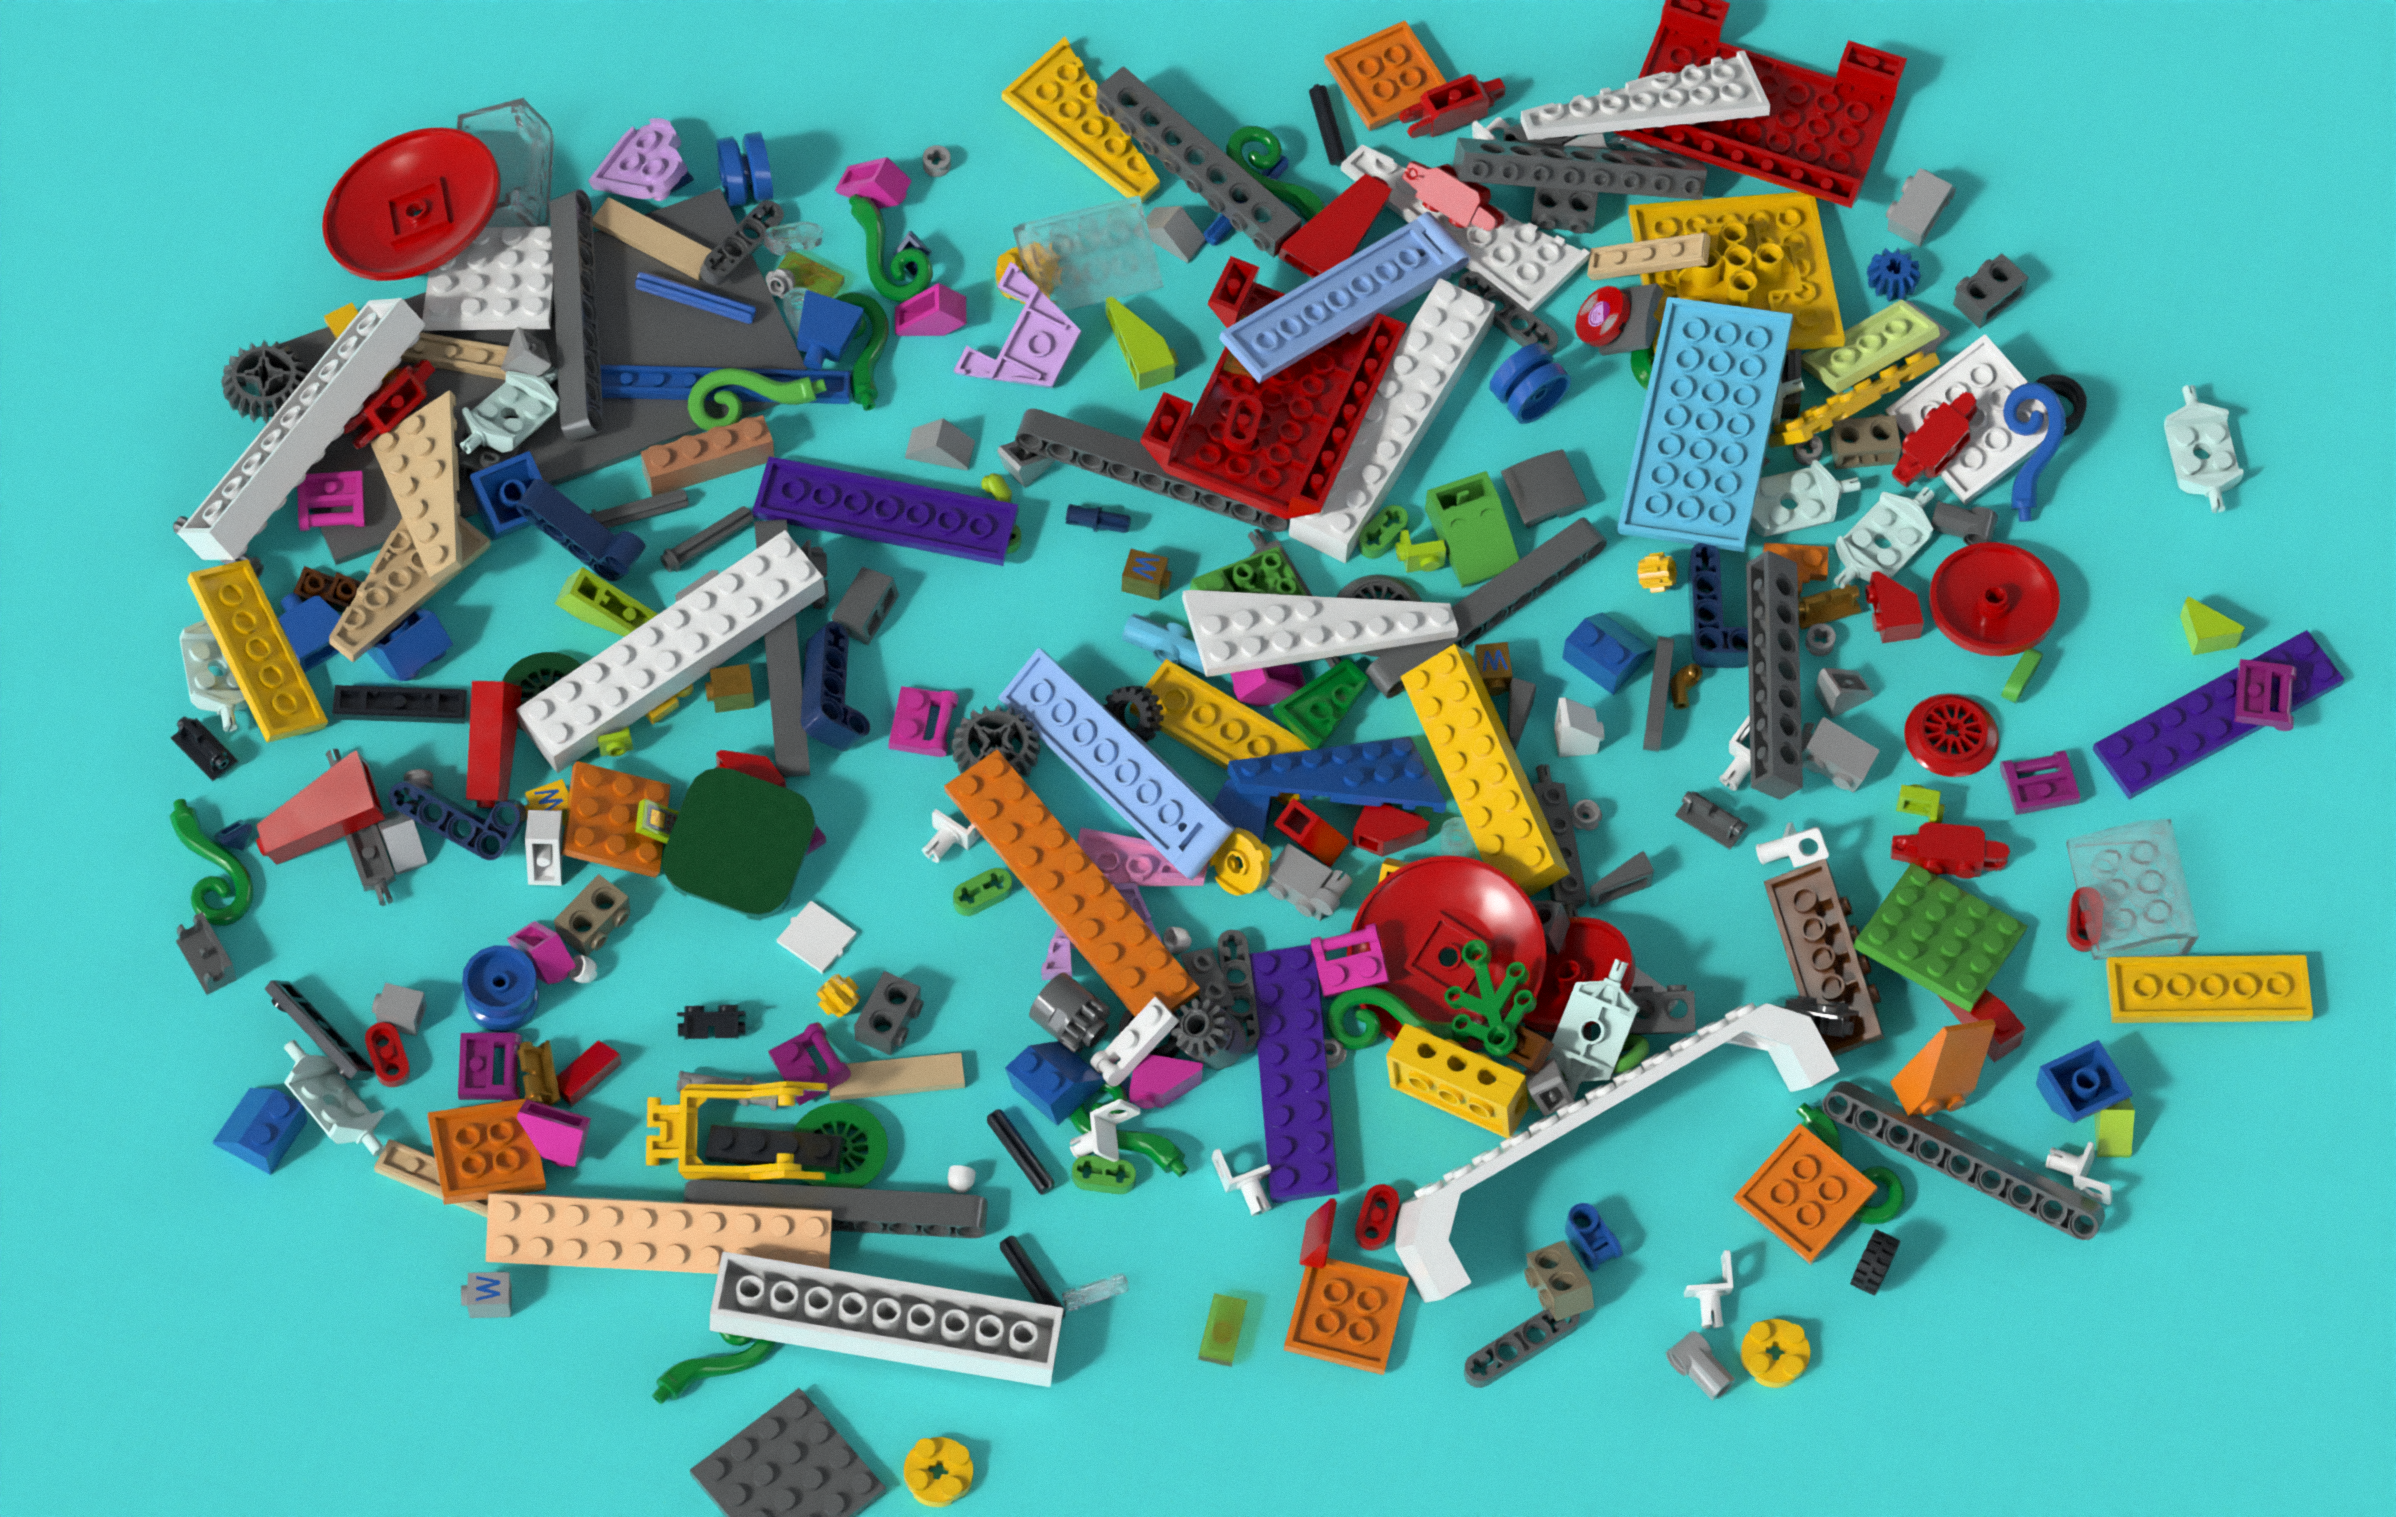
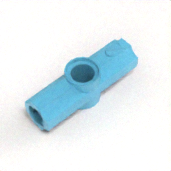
M1133 613L1132 616L1130 615L1122 634L1123 641L1152 652L1153 656L1161 663L1168 659L1176 665L1182 664L1205 674L1195 639L1189 630L1176 623H1168L1165 626L1136 613Z

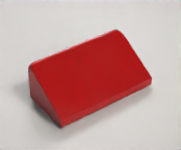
M598 1040L556 1076L560 1096L573 1107L621 1065L620 1054Z
M1330 1198L1307 1219L1299 1264L1320 1269L1326 1266L1337 1205L1336 1199Z

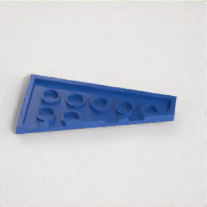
M1411 737L1229 761L1227 772L1238 793L1278 797L1283 792L1299 794L1300 799L1312 800L1314 795L1330 797V802L1381 807L1384 802L1402 804V808L1407 810H1415L1416 806L1432 807V811L1444 813L1447 804Z

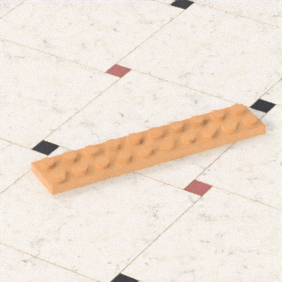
M490 1192L488 1195L486 1262L718 1274L722 1252L724 1251L830 1269L832 1209Z

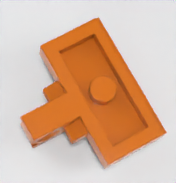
M1764 543L1763 553L1769 550L1797 563L1798 599H1800L1803 583H1809L1810 580H1827L1828 547Z

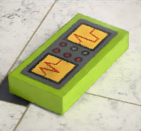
M645 798L639 802L635 832L667 844L679 812Z

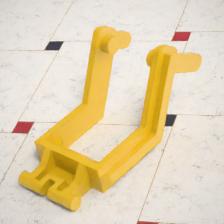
M793 1081L757 1085L687 1084L680 1090L679 1105H661L660 1097H648L647 1127L660 1128V1136H646V1166H659V1159H679L678 1172L686 1180H825V1173L802 1171V1164H794V1154L778 1153L777 1162L774 1164L752 1166L705 1165L697 1157L698 1108L707 1099H778V1106H795V1097L803 1096V1090L827 1091L828 1084Z

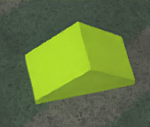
M2189 596L2184 602L2180 619L2192 655L2237 648L2245 629L2244 626Z
M2130 1098L2094 1114L2097 1157H2131L2135 1110Z

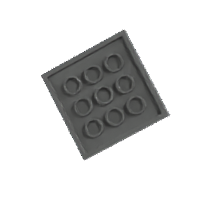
M800 1388L690 1469L692 1478L725 1517H855L886 1494L885 1486Z

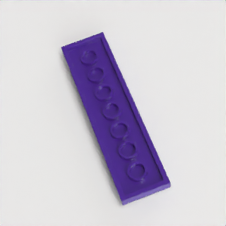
M769 456L752 512L754 518L764 520L786 519L787 524L1004 566L1019 508L1018 504Z
M2308 630L2251 659L2253 661L2290 665L2297 669V679L2293 682L2291 712L2342 686L2344 682L2343 676ZM2238 667L2094 743L2092 750L2129 800L2265 727L2263 725L2234 722ZM2272 678L2271 712H2278L2280 681L2276 678Z
M1311 945L1249 954L1260 1029L1257 1049L1267 1163L1271 1167V1172L1268 1174L1270 1198L1274 1204L1340 1194L1321 987Z

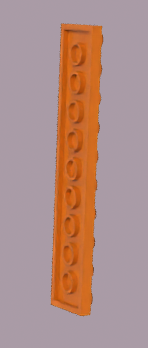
M995 750L944 785L947 795L1134 1017L1154 997L1161 1000L1174 1013L1182 1005H1185L1200 994L1199 986L998 750Z

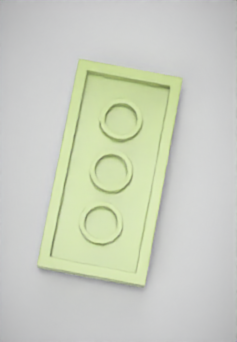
M1901 299L1844 331V347L1812 349L1801 355V367L1838 394L1939 337V327Z

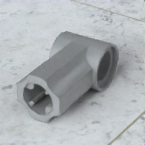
M1691 1331L1666 1352V1357L1672 1367L1681 1375H1688L1712 1401L1722 1397L1735 1382V1378L1712 1355V1350L1707 1341L1696 1331Z

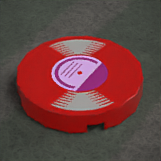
M1613 286L1599 288L1589 295L1581 305L1576 316L1575 329L1577 336L1586 344L1594 347L1606 345L1615 339L1621 332L1618 328L1622 322L1626 324L1629 318L1630 302L1628 296Z

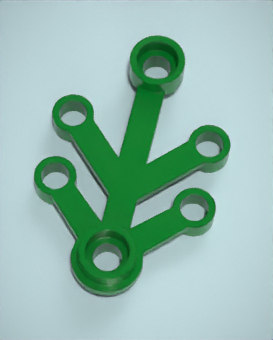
M1471 940L1463 947L1462 957L1467 965L1475 970L1482 1000L1465 993L1459 986H1452L1447 989L1444 998L1453 1009L1463 1007L1487 1017L1490 1027L1474 1023L1466 1014H1459L1453 1019L1452 1028L1460 1037L1471 1035L1483 1040L1486 1050L1491 1055L1497 1057L1505 1056L1512 1052L1517 1044L1518 1038L1515 1029L1524 1013L1533 1011L1537 1005L1536 998L1529 990H1521L1514 997L1515 1004L1504 1021L1502 1019L1501 1012L1516 986L1522 985L1528 980L1529 971L1521 962L1510 964L1506 970L1505 979L1495 993L1488 967L1492 957L1491 951L1482 940ZM1483 954L1479 959L1475 960L1478 955ZM1522 970L1519 976L1513 977L1516 971ZM1460 994L1456 1001H1452L1455 995ZM1530 998L1528 1003L1521 1005L1524 999ZM1468 1022L1465 1028L1459 1029L1462 1023ZM1505 1038L1502 1043L1498 1044L1499 1040Z

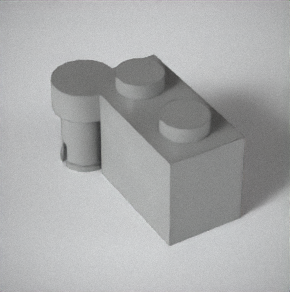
M1919 168L1914 177L1910 175L1906 179L1901 190L1904 194L1899 202L1894 200L1891 203L1886 217L1888 218V231L1921 247L1945 206L1950 204L1949 199H1953L1956 188L1952 187V184L1936 177L1935 174Z
M1825 717L1818 723L1813 734H1811V731L1815 724L1805 723L1801 731L1802 768L1806 767L1812 772L1821 773L1831 779L1837 787L1854 793L1863 782L1880 750Z
M1288 843L1270 867L1265 888L1268 889L1273 897L1279 900L1285 899L1293 904L1304 916H1312L1321 921L1325 915H1332L1340 904L1339 899L1353 882L1346 873L1342 879L1340 878L1343 871L1335 870L1333 873V870Z

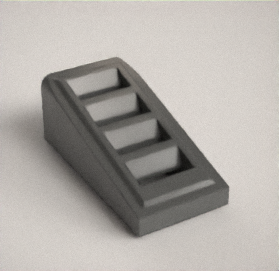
M1512 678L1508 694L1507 735L1516 752L1534 703L1537 687H1535L1536 684Z
M1644 851L1638 853L1591 886L1588 900L1590 907L1602 905L1651 886L1654 869Z

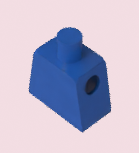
M806 290L796 346L798 350L806 352L803 364L812 370H820L825 359L839 362L861 326L864 308Z
M296 593L285 596L280 605L286 613L279 617V623L303 672L306 673L339 653L337 649L330 645L329 636L341 616L320 596H313L305 602H302Z
M1227 779L1212 806L1234 828H1241L1251 832L1264 844L1272 806V797L1238 793L1233 781Z

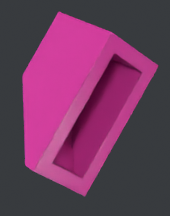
M888 157L848 166L835 191L848 198L854 194H858L861 198L869 197L878 209L901 204L906 198V191L912 180Z
M941 283L928 288L895 307V334L898 336H945L967 324L966 296Z
M1293 664L1230 673L1234 684L1233 690L1238 701L1258 707L1277 704L1306 685L1301 667Z
M536 921L531 922L507 938L513 948L522 951L532 961L537 979L548 985L561 982L568 976V972L576 967L559 934Z
M1148 1054L1133 1070L1129 1103H1135L1138 1107L1144 1109L1165 1107L1201 1084L1203 1063Z
M526 1099L518 1111L517 1119L541 1157L551 1160L557 1166L575 1167L584 1152L591 1118Z

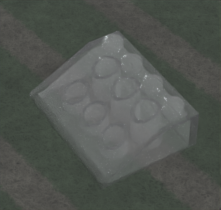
M1140 195L1024 222L1012 228L1020 259L1029 279L1062 312L1104 302L1107 297L1111 296L1117 299L1164 287Z
M2171 819L2141 820L2067 839L2066 846L2076 888L2080 892L2079 901L2081 910L2085 914V927L2088 940H2091L2093 960L2107 959L2108 957H2153L2188 954L2199 938V933Z

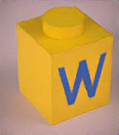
M563 779L525 792L527 805L524 806L527 815L526 820L528 818V810L562 811L563 826L565 825L569 793Z

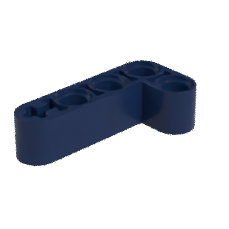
M534 479L516 504V508L522 516L608 581L615 582L627 575L646 548L645 543L629 531H622L614 535L557 489L541 479Z
M1698 543L1691 550L1688 566L1692 658L1697 665L1704 668L1748 666V628L1723 627L1719 550L1714 545ZM1702 562L1705 563L1707 570L1702 571ZM1699 589H1708L1711 592L1705 593ZM1701 617H1709L1712 621H1704ZM1709 645L1714 649L1709 650L1703 648L1702 646ZM1740 645L1745 647L1746 649L1740 650L1735 648L1734 646Z
M829 621L806 642L801 725L804 731L811 737L844 752L848 751L869 734L870 723L864 714L845 704L849 637L846 629L841 624Z
M404 780L393 785L388 795L391 806L397 811L486 860H495L504 856L510 850L527 816L526 809L520 801L508 799L496 804L487 820L415 780ZM409 789V796L415 800L404 802L405 796L401 791ZM425 797V800H423L421 804L416 802L418 800L424 799ZM432 803L438 804L442 809L440 820H434L429 814V806ZM505 806L511 807L515 812L516 818L513 824L506 823L502 818V810ZM460 819L468 821L471 826V833L468 837L461 835L458 831L457 825ZM489 835L495 836L500 842V848L497 853L491 852L486 846V840Z

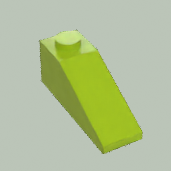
M1113 296L1107 297L1106 317L1138 391L1173 381L1175 367L1178 366L1175 350L1173 348L1169 349L1165 339Z
M581 567L567 577L554 603L581 621L624 637L658 615L584 567Z

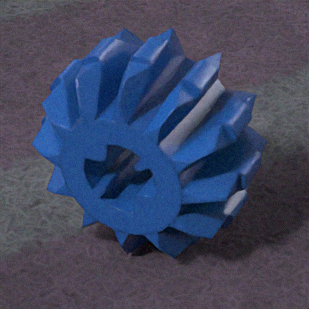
M1899 247L1894 253L1885 248L1882 251V255L1875 254L1867 268L1866 274L1869 278V288H1876V297L1882 294L1887 295L1888 302L1893 296L1903 300L1906 294L1912 295L1921 277L1918 271V261L1911 260V252L1905 255L1900 254Z

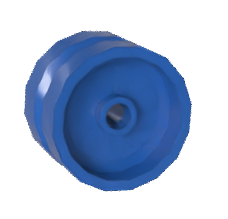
M759 131L744 135L742 155L738 142L733 136L717 139L718 170L729 207L746 204L748 199L747 184H749L751 194L757 202L773 200L772 178L762 133Z
M1532 343L1512 354L1498 368L1490 381V391L1502 404H1507V410L1520 424H1528L1548 413L1564 397L1571 385L1572 378L1559 363H1553L1554 358L1541 343Z
M501 945L481 949L469 959L463 970L462 986L465 1003L472 1019L481 1027L490 1031L500 1032L520 1028L528 1022L537 1010L539 1002L537 976L532 961L522 951L511 946Z

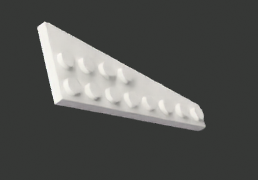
M1738 51L1736 57L1722 60L1720 57L1712 58L1711 64L1701 67L1690 64L1685 66L1679 73L1661 72L1626 82L1625 88L1611 91L1609 87L1600 89V94L1588 98H1585L1583 95L1574 96L1570 103L1567 104L1549 103L1521 111L1520 122L1528 140H1543L1553 137H1572L1582 134H1601L1611 131L1695 124L1698 122L1724 121L1737 118H1754L1756 116L1769 115L1770 103L1745 51Z
M1361 145L1341 163V171L1355 182L1365 173L1371 177L1378 176L1385 180L1392 189L1386 206L1408 223L1414 221L1423 213L1430 212L1471 256L1470 261H1468L1465 267L1469 271L1482 274L1531 313L1589 260L1590 252L1585 248L1581 251L1565 243V239L1559 236L1553 238L1538 231V226L1531 223H1521L1508 216V212L1497 208L1498 211L1504 213L1505 224L1498 229L1495 228L1492 231L1486 232L1483 228L1480 229L1475 225L1464 229L1454 226L1448 221V216L1441 212L1436 213L1426 209L1422 205L1423 201L1415 197L1417 190L1402 179L1406 168L1395 163L1394 159L1365 145Z
M1186 590L1183 591L1182 595L1206 677L1457 637L1459 631L1450 603Z

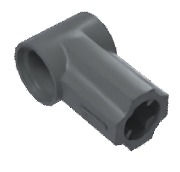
M1938 501L1931 525L1935 531L1963 538L1964 543L1969 546L1977 543L1992 542L1998 522V515L1993 510L1985 507H1975L1972 510Z

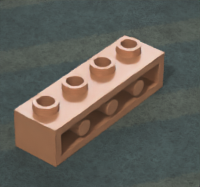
M763 415L746 417L738 423L724 427L716 426L708 432L694 436L686 435L677 441L664 445H653L647 450L641 451L642 471L652 497L767 463L769 456L774 457L773 439Z

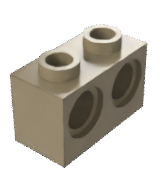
M1876 414L1868 418L1854 419L1847 417L1837 422L1835 420L1832 421L1834 426L1830 429L1829 440L1835 469L1895 465L1898 463L1902 447L1895 415L1885 416ZM1875 437H1883L1886 440H1879ZM1844 439H1849V440H1852V441H1854V442H1853V443H1849V442L1844 441Z
M598 874L554 919L556 933L579 953L587 957L593 950L597 951L605 944L608 934L615 927H621L630 916L629 897ZM604 903H610L613 905L609 909L599 908V906ZM581 926H588L591 928L586 932L577 931V929Z
M1564 1240L1526 1254L1528 1268L1524 1270L1526 1281L1531 1289L1536 1288L1542 1308L1545 1311L1550 1310L1556 1322L1594 1308L1591 1282Z

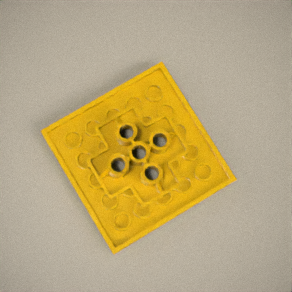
M1801 192L1629 205L1628 216L1633 242L1705 232L1711 238L1707 265L1640 274L1642 286L1657 283L1664 290L1658 308L1653 315L1660 322L1653 341L1654 353L1657 348L1667 297L1793 314L1794 320L1787 350H1795V348L1806 350L1844 347L1845 336L1818 207L1814 196Z

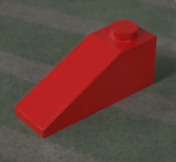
M1987 989L1971 1012L1939 996L1961 1024L1989 1019L1994 1020L1996 1026L1987 1051L1988 1056L1994 1063L2021 1045L2026 1027L2003 1001Z

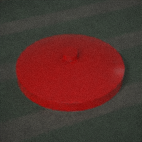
M1998 542L1972 544L1950 554L1936 569L1929 593L1930 612L1939 630L1959 647L1986 656L2015 655L2038 645L2053 629L2060 604L2059 588L2049 568L2032 553L2014 545Z
M1590 917L1569 918L1570 926L1559 954H1547L1546 972L1541 990L1536 999L1537 1005L1533 1011L1525 1016L1522 1020L1523 1023L1540 1031L1556 1033L1575 983L1604 981L1605 978H1608L1615 959L1620 960L1621 963L1625 962L1628 964L1620 983L1623 990L1627 994L1629 993L1635 977V959L1627 939L1613 925ZM1590 1021L1585 1024L1584 1028L1589 1027L1597 1022Z

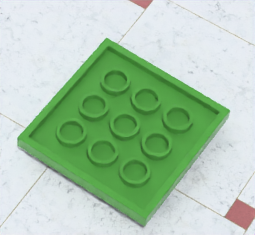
M1912 862L1856 938L1853 948L1962 1009L1971 1012L2024 936L2028 926L1935 874L1929 873L1926 869L1916 866Z

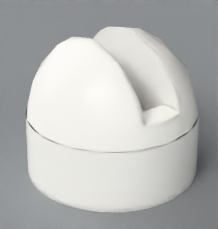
M1168 927L1165 930L1163 945L1170 953L1180 954L1190 948L1192 940L1186 929Z
M577 955L573 958L576 967L569 971L570 979L579 983L592 982L597 977V971H595L597 969L596 962L583 955Z
M951 1166L948 1172V1185L954 1192L965 1193L973 1186L976 1171L966 1166Z

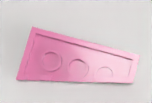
M1082 827L1080 829L1077 844L1111 884L1136 883L1137 886H1204L1209 861L1193 880H1190L1179 872L1147 840Z

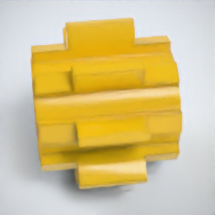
M1664 552L1650 553L1649 556H1645V559H1641L1638 562L1637 574L1643 589L1650 588V593L1666 592V589H1670V586L1676 584L1677 570L1672 556L1665 557Z
M839 973L835 974L818 989L816 995L821 999L818 1005L827 1015L832 1013L838 1018L842 1017L859 1002L861 997L856 993L859 987L849 976L844 978Z

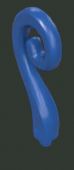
M2037 382L2025 383L2012 390L2004 403L2003 409L2004 420L2008 428L2022 436H2030L2037 433L2042 428L2044 422V415L2039 410L2032 412L2028 422L2019 420L2017 409L2022 402L2029 399L2038 400L2044 404L2048 412L2049 425L2046 436L2036 451L2022 466L2013 484L2011 507L2012 510H2018L2019 522L2032 521L2031 509L2037 508L2038 479L2058 450L2066 426L2065 411L2060 398L2052 389Z

